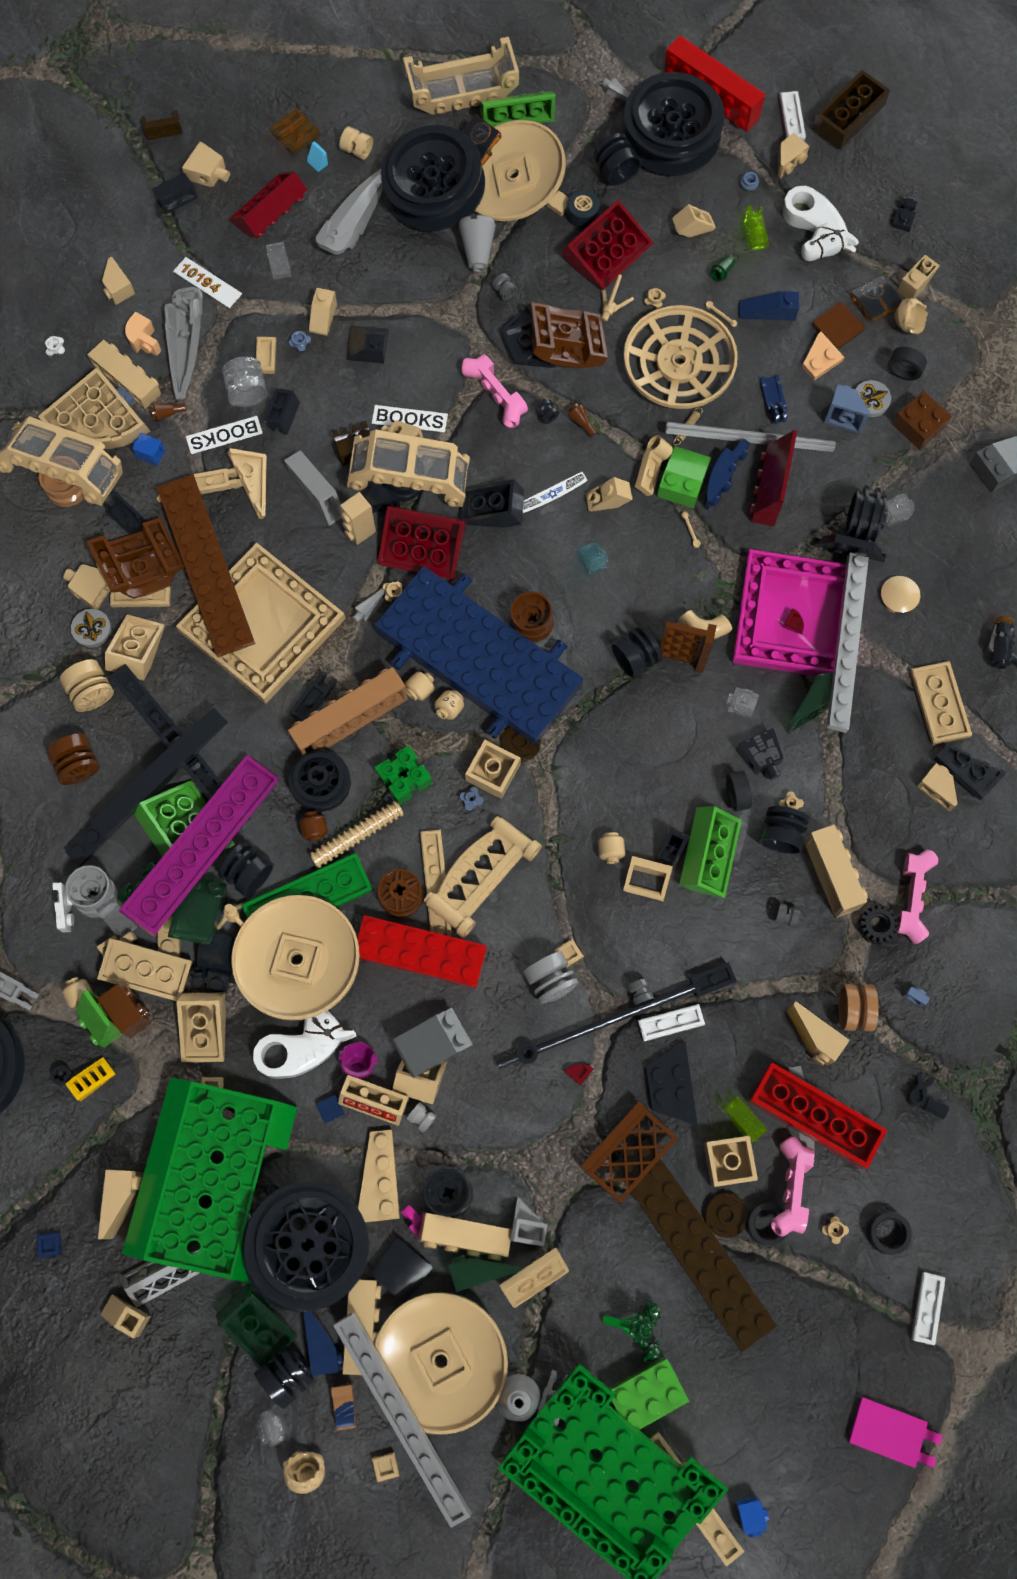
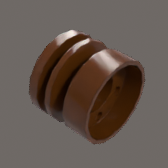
M532 591L519 595L513 601L510 609L513 629L532 642H540L546 639L554 626L552 605L548 598L541 593Z
M79 733L62 737L50 744L46 749L47 757L51 765L55 766L54 773L57 775L58 782L61 785L80 783L95 775L100 769L94 753H91L92 747L85 734Z
M393 869L381 878L378 885L380 903L384 911L390 916L398 919L409 918L421 908L423 902L421 883L411 871ZM398 888L402 889L403 895L399 896L397 893Z

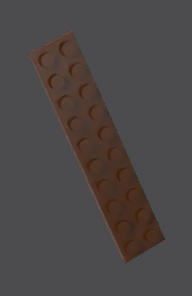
M194 474L157 486L217 657L219 658L255 645V640Z

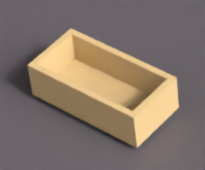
M834 824L812 832L805 840L804 845L835 918L859 910L867 903L866 899L868 896L865 888L860 886L857 869L852 867L850 852L843 846L842 833L839 829H836Z

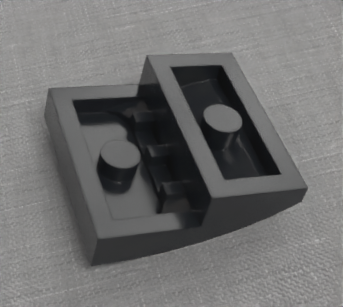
M396 1237L368 1273L405 1303L433 1267Z

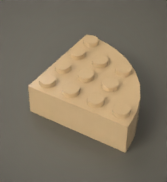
M97 367L38 416L44 422L99 440L105 445L104 449L128 445L134 442L135 439H138L141 433L146 435L151 432Z

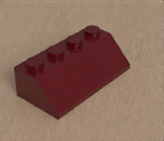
M295 171L279 173L229 218V221L248 237L259 238L266 232L265 229L268 226L274 225L279 220L278 217L281 214H286L291 210V205L294 202L297 203L304 198L303 194L307 191V188Z

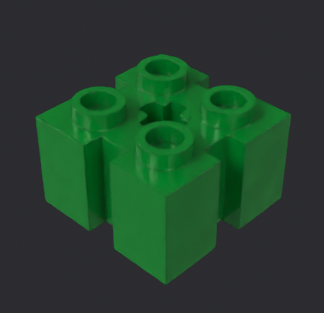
M409 745L395 754L396 760L390 762L387 759L375 767L376 774L386 787L390 784L388 787L389 792L399 806L412 798V791L415 789L420 793L433 784L432 777L423 764L418 767V757ZM406 773L407 777L403 778V776L400 777V775Z

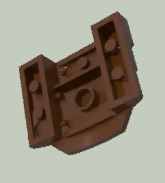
M534 302L530 303L533 354L546 362L563 367L590 368L604 365L608 355L601 314L559 309Z
M161 517L142 523V531L110 542H108L105 535L86 541V548L93 562L96 563L110 592H121L132 599L150 595L170 587L175 573L185 568Z

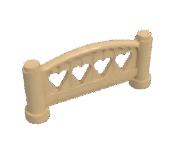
M498 816L490 825L493 830L474 842L455 861L445 876L437 893L430 892L424 899L426 906L457 930L456 933L462 938H465L476 924V921L471 918L472 914L522 857L528 861L533 860L542 848L539 842L536 840L532 841L505 819ZM495 840H500L506 855L489 853L487 849L493 846ZM487 855L492 870L476 868L474 863L480 861V856ZM473 870L476 873L479 885L464 884L461 882V878L466 876L467 871ZM460 885L466 901L449 899L447 895L453 891L454 886Z

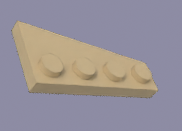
M392 1130L370 1132L358 1206L365 1222L400 1219Z

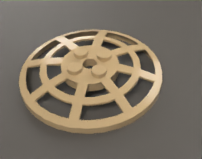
M667 306L648 313L634 325L625 343L624 365L631 383L647 399L668 408H695L715 400L728 388L737 367V348L728 328L712 314L691 306ZM669 315H685L683 326H670L660 329L655 320ZM692 317L709 323L718 333L709 339L702 332L691 328ZM649 324L654 334L646 341L642 350L633 347L632 343L636 335L643 327ZM670 333H682L681 339L669 342L664 336ZM689 334L699 338L704 343L697 347L688 341ZM723 338L730 351V365H719V355L715 344ZM657 339L662 345L658 355L648 352L650 346ZM708 349L712 354L713 364L702 363V353ZM630 354L640 357L643 378L635 380L629 362ZM681 358L684 360V363L677 364L675 359ZM646 359L657 362L658 371L649 374L646 367ZM700 371L711 372L709 378L703 384L696 379ZM717 372H729L723 386L712 395L706 388L713 382ZM664 377L671 382L670 390L660 386L655 380ZM689 382L695 388L689 391H677L679 383ZM650 383L658 391L669 395L668 401L652 396L641 386ZM700 393L705 398L694 403H675L676 396L685 397Z

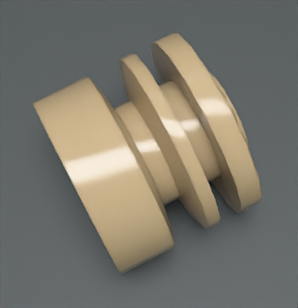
M90 659L78 662L66 669L59 679L65 692L70 694L69 699L73 703L74 708L79 712L98 708L106 703L114 693L108 679L104 677V672L97 660Z

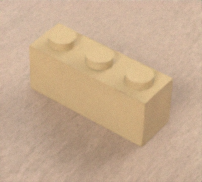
M360 492L340 505L342 511L340 516L344 521L342 523L345 528L344 533L350 541L354 540L358 545L376 532L372 507Z

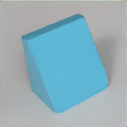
M313 142L307 162L319 172L328 165L327 153L316 142Z

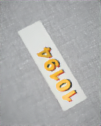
M187 257L173 271L229 308L242 295L241 292Z

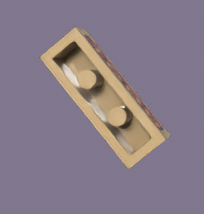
M347 1075L338 1104L399 1126L409 1097Z

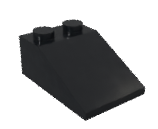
M515 479L465 488V499L461 507L460 519L467 520L466 525L505 528L522 525L524 489Z

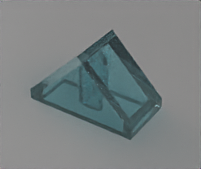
M595 541L577 548L588 575L607 568L608 554Z

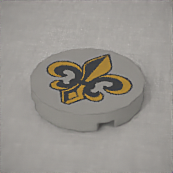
M864 381L855 389L870 411L868 417L880 416L890 406V391L879 381Z
M97 609L81 611L74 617L71 624V634L75 641L88 648L104 644L112 631L111 622L107 615Z

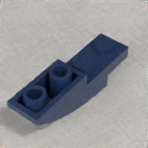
M743 439L733 452L725 448L718 458L706 490V510H709L712 505L716 506L721 499L720 495L723 492L727 493L733 485L731 481L733 473L738 467L737 463L740 460L744 461L749 454L748 447L750 442L746 439Z

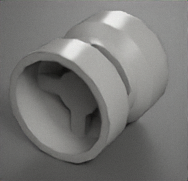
M420 1102L409 1114L407 1120L418 1124V1129L424 1133L437 1116L432 1112L427 1113L425 1106Z

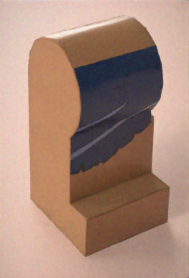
M354 1384L333 1386L331 1392L337 1430L356 1428Z

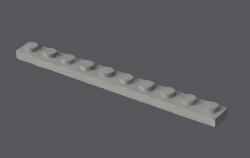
M851 552L847 556L826 727L844 733L849 730L869 560L868 557Z
M355 1312L337 1321L333 1325L449 1526L452 1528L470 1518L472 1513Z

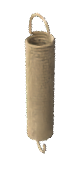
M694 410L685 424L694 425L699 419L700 414ZM677 435L675 440L677 439L681 443L686 436Z

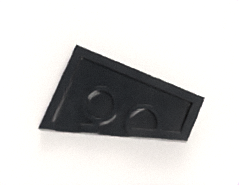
M948 744L934 758L938 764L946 767L949 773L979 800L1007 773L1002 769L997 770L991 767L990 763L986 761L981 762L973 758L971 754L951 744Z

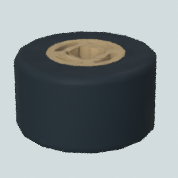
M578 190L572 193L568 198L566 208L569 222L580 228H586L593 223L599 216L600 204L597 196L587 190Z

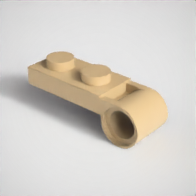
M659 435L652 437L647 444L635 487L646 496L653 495L661 463L669 458L673 451L672 446Z

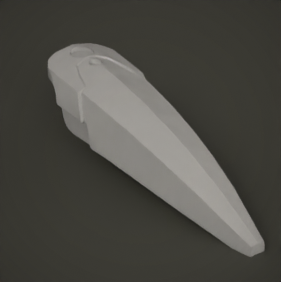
M381 169L360 184L340 205L332 217L325 222L316 236V242L320 248L333 254H341L347 248L352 250L355 247L383 191Z
M196 287L178 289L172 296L171 304H165L164 306L168 356L174 393L177 400H184L197 356L202 315V292Z

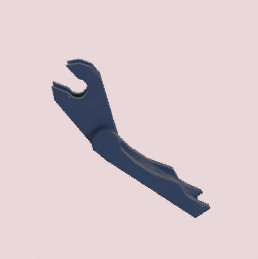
M779 374L768 378L760 377L767 411L771 412L775 424H778L779 414L782 422L785 423L787 419V403L783 395Z

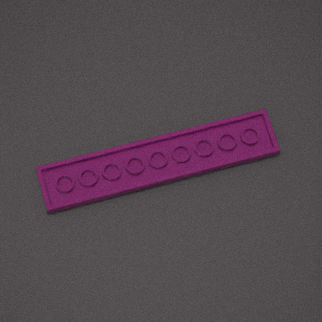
M246 755L128 898L119 912L154 937L276 786L280 778Z

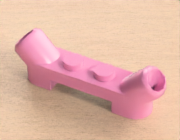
M483 354L477 359L465 358L462 363L463 376L479 378L486 391L489 390L494 401L498 405L501 404L504 408L503 424L510 428L518 426L520 416L528 411L527 404L518 392L512 395L507 392L493 375L494 364L487 355Z
M928 849L919 855L908 853L903 869V875L911 877L907 910L897 915V922H899L897 933L906 934L913 944H918L929 936V931L919 919V913L922 912L924 901L921 900L922 893L926 889L924 873L938 864V857L932 850Z
M791 1136L782 1142L779 1148L790 1163L785 1176L788 1185L783 1195L785 1211L771 1221L773 1231L781 1237L786 1236L791 1231L801 1234L805 1232L809 1209L801 1207L804 1173L808 1172L814 1165V1149L804 1147L796 1136Z

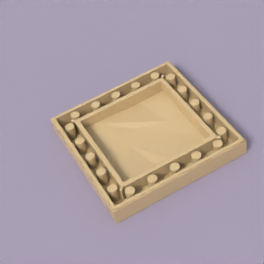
M256 543L229 571L256 644L218 658L198 604L176 625V628L184 637L266 704L346 618L339 608Z

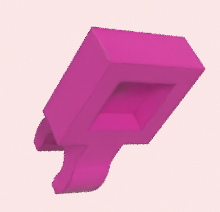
M408 1205L401 1213L412 1222L408 1229L419 1239L422 1217L426 1212H422L419 1216Z

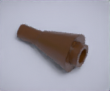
M153 403V407H150L152 419L156 418L157 422L175 413L187 411L185 403L178 405Z
M578 403L573 405L569 409L568 417L584 428L590 437L594 436L596 431L590 424L584 405H579Z

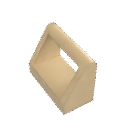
M632 856L623 891L664 901L672 866ZM633 870L663 877L664 882L661 892L629 884Z

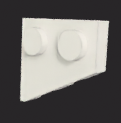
M53 883V890L58 891V902H54L57 929L61 932H71V926L74 925V915L71 913V905L73 904L68 900L65 885Z

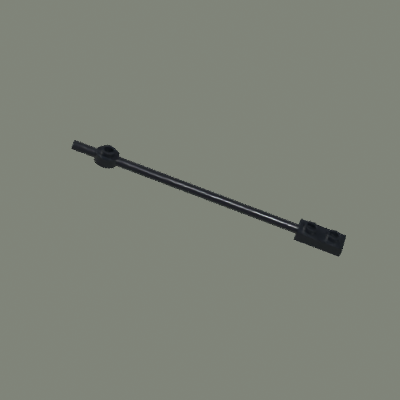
M729 962L690 977V985L536 1046L530 1042L522 1043L518 1047L517 1053L496 1061L497 1066L501 1069L519 1061L526 1065L532 1064L541 1052L695 992L697 998L736 983V977ZM525 1050L531 1052L529 1058L524 1057L523 1052Z

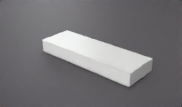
M798 91L782 92L779 95L786 138L795 133L805 141L806 135Z
M699 1004L638 1020L643 1042L705 1025Z
M925 1272L921 1273L911 1340L935 1346L945 1277Z

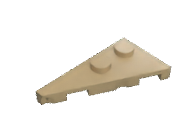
M230 448L228 455L258 518L264 519L266 507V454Z

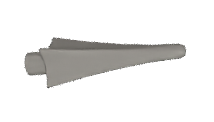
M615 78L612 82L605 79L602 84L608 89L606 94L627 101L630 93Z
M383 587L355 607L356 613L352 619L356 623L361 619L367 620L374 607L385 594Z

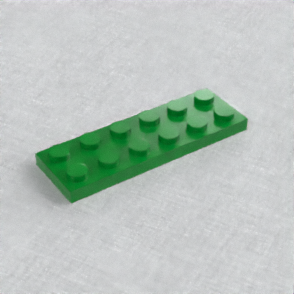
M354 853L244 903L242 907L247 918H249L257 909L275 899L293 895H305L322 899L338 908L373 892V889L357 854Z

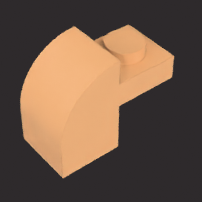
M135 312L125 327V333L132 349L136 353L142 349L148 354L152 353L158 356L161 348L158 341L151 337L155 331L151 320Z

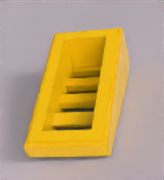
M102 1057L65 1084L78 1101H82L115 1076L116 1073L105 1058ZM101 1066L107 1075L103 1076L98 1067ZM94 1071L99 1080L95 1081L90 1073ZM85 1077H87L89 1082L92 1084L91 1086L88 1087V1085L85 1083V1081L83 1080ZM79 1083L84 1090L80 1092L76 1084Z

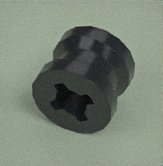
M550 399L543 401L536 408V413L542 416L544 424L554 421L560 413L557 408L553 407V402Z

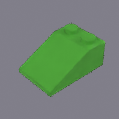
M675 446L661 480L657 497L694 508L711 457Z
M86 989L83 991L76 1009V1013L79 1015L77 1020L84 1029L88 1028L91 1032L89 1035L91 1041L96 1046L99 1044L105 1048L123 1034L120 1033L97 999L99 997Z

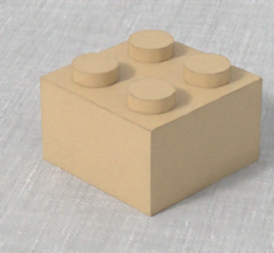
M484 740L465 774L466 781L502 799L520 767L521 758Z
M750 1136L704 1143L711 1188L758 1180Z

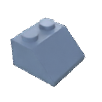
M838 384L824 423L861 434L870 411L857 390Z

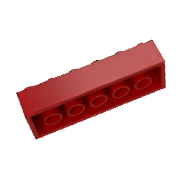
M681 35L666 49L663 73H685L705 81L719 95L724 107L725 119H728L745 132H748L760 119L765 93Z
M366 915L363 917L357 939L360 952L359 960L474 989L478 987L487 951L486 945Z
M770 1063L767 1066L748 1103L862 1170L868 1169L887 1132V1129L774 1063Z

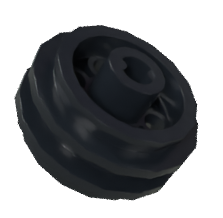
M865 485L862 491L856 488L846 519L844 536L875 542L880 529H883L886 522L887 510L885 508L887 495H881L879 487H876L873 493H869L870 487Z
M320 749L309 751L296 760L289 774V785L298 804L307 810L320 813L331 811L344 802L349 795L351 778L349 769L341 757L331 751ZM326 767H331L333 771L328 772ZM305 775H307V776H308V780H307V781H302V780H303V777H304ZM320 775L323 779L318 781L315 777ZM334 779L338 780L336 786L331 784ZM308 789L314 790L312 795L307 794L306 791ZM323 791L329 792V794L321 796Z

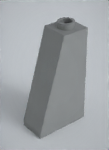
M301 450L285 459L284 461L289 473L326 523L330 526L341 519V503L336 491Z

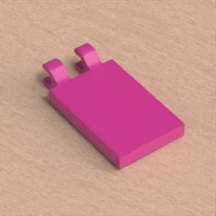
M861 1397L848 1442L916 1468L917 1461L934 1468L936 1458L920 1452L923 1439H927L941 1444L943 1435L927 1430L928 1422Z

